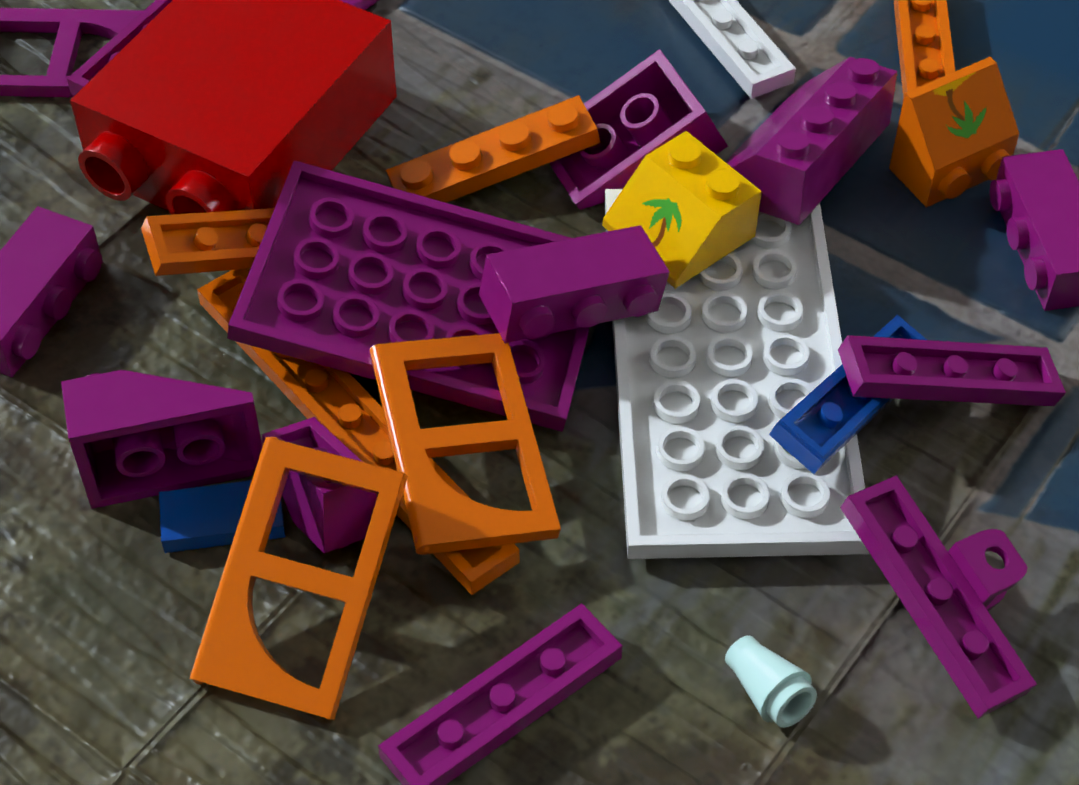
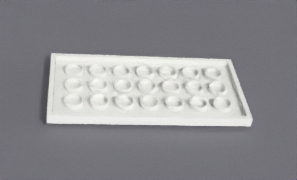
M605 189V215L623 189ZM820 203L800 225L759 212L756 236L678 288L675 289L667 282L658 311L641 317L632 316L612 321L628 559L870 554L840 508L849 495L865 489L857 434L815 474L809 471L769 435L780 419L842 365L838 348L842 344Z

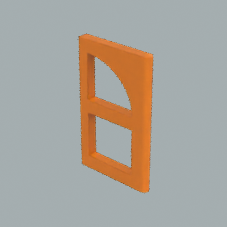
M500 333L373 345L369 351L397 471L403 472L408 476L403 490V498L416 553L425 555L557 539L561 531L559 519L509 343H504ZM492 363L507 420L420 429L406 371ZM515 449L532 511L499 509L465 497L449 486L438 475L428 458Z
M274 436L265 437L189 679H192L199 685L203 683L335 720L408 476L400 471L279 440ZM289 471L378 494L353 577L264 553ZM256 578L345 603L320 688L306 684L287 672L271 656L263 644L253 615L252 600Z

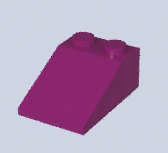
M659 49L584 103L598 129L600 143L549 164L575 205L581 210L604 203L605 189H623L647 154L685 131L716 155L727 148L728 145L705 109Z
M127 370L102 374L95 373L81 378L61 381L68 439L91 509L153 497L163 491L201 487L254 475L263 446L252 392Z

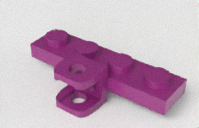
M897 475L849 495L840 507L976 717L979 719L1029 693L1037 683L988 612L1005 597L1007 590L1014 587L1025 576L1028 569L1006 534L998 529L983 530L954 543L947 551ZM985 552L997 553L1003 559L1004 568L996 569L990 566L986 560Z

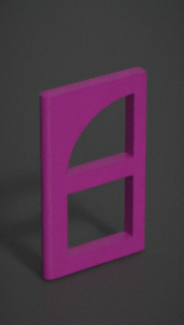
M0 8V32L57 33L46 76L0 75V96L74 97L70 93L67 78L73 73L82 33L112 39L144 10Z

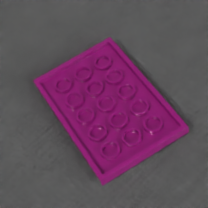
M294 160L228 324L227 339L376 380L369 351L373 345L499 333L479 296L487 254L571 238ZM580 327L551 333L536 339L528 338L509 342L532 424L563 432L590 327ZM492 363L406 371L410 389L413 391L506 416Z

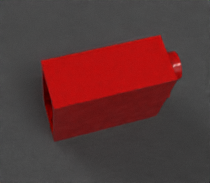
M172 0L70 100L83 148L78 158L80 169L90 184L103 195L117 201L128 200L134 195L169 211L171 215L275 208L294 160L332 171L397 97L391 20L340 0Z

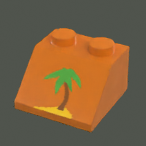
M988 57L907 91L904 94L889 169L925 207H929L946 198L953 199L965 190L984 181L996 180L1002 157L1014 155L1019 130L995 60Z

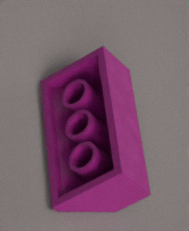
M849 57L800 85L725 161L762 191L759 212L796 225H800L890 124L897 78L896 70L879 66L877 62L867 58L857 59Z

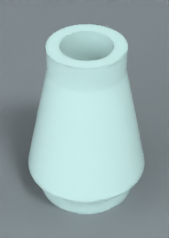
M751 635L741 637L727 651L725 656L726 664L735 672L764 721L775 722L779 727L786 728L799 722L811 710L817 698V691L811 685L809 673L764 647Z

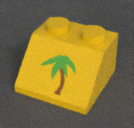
M685 131L644 157L604 216L602 226L608 231L641 225L670 271L667 282L676 289L756 236L762 191Z

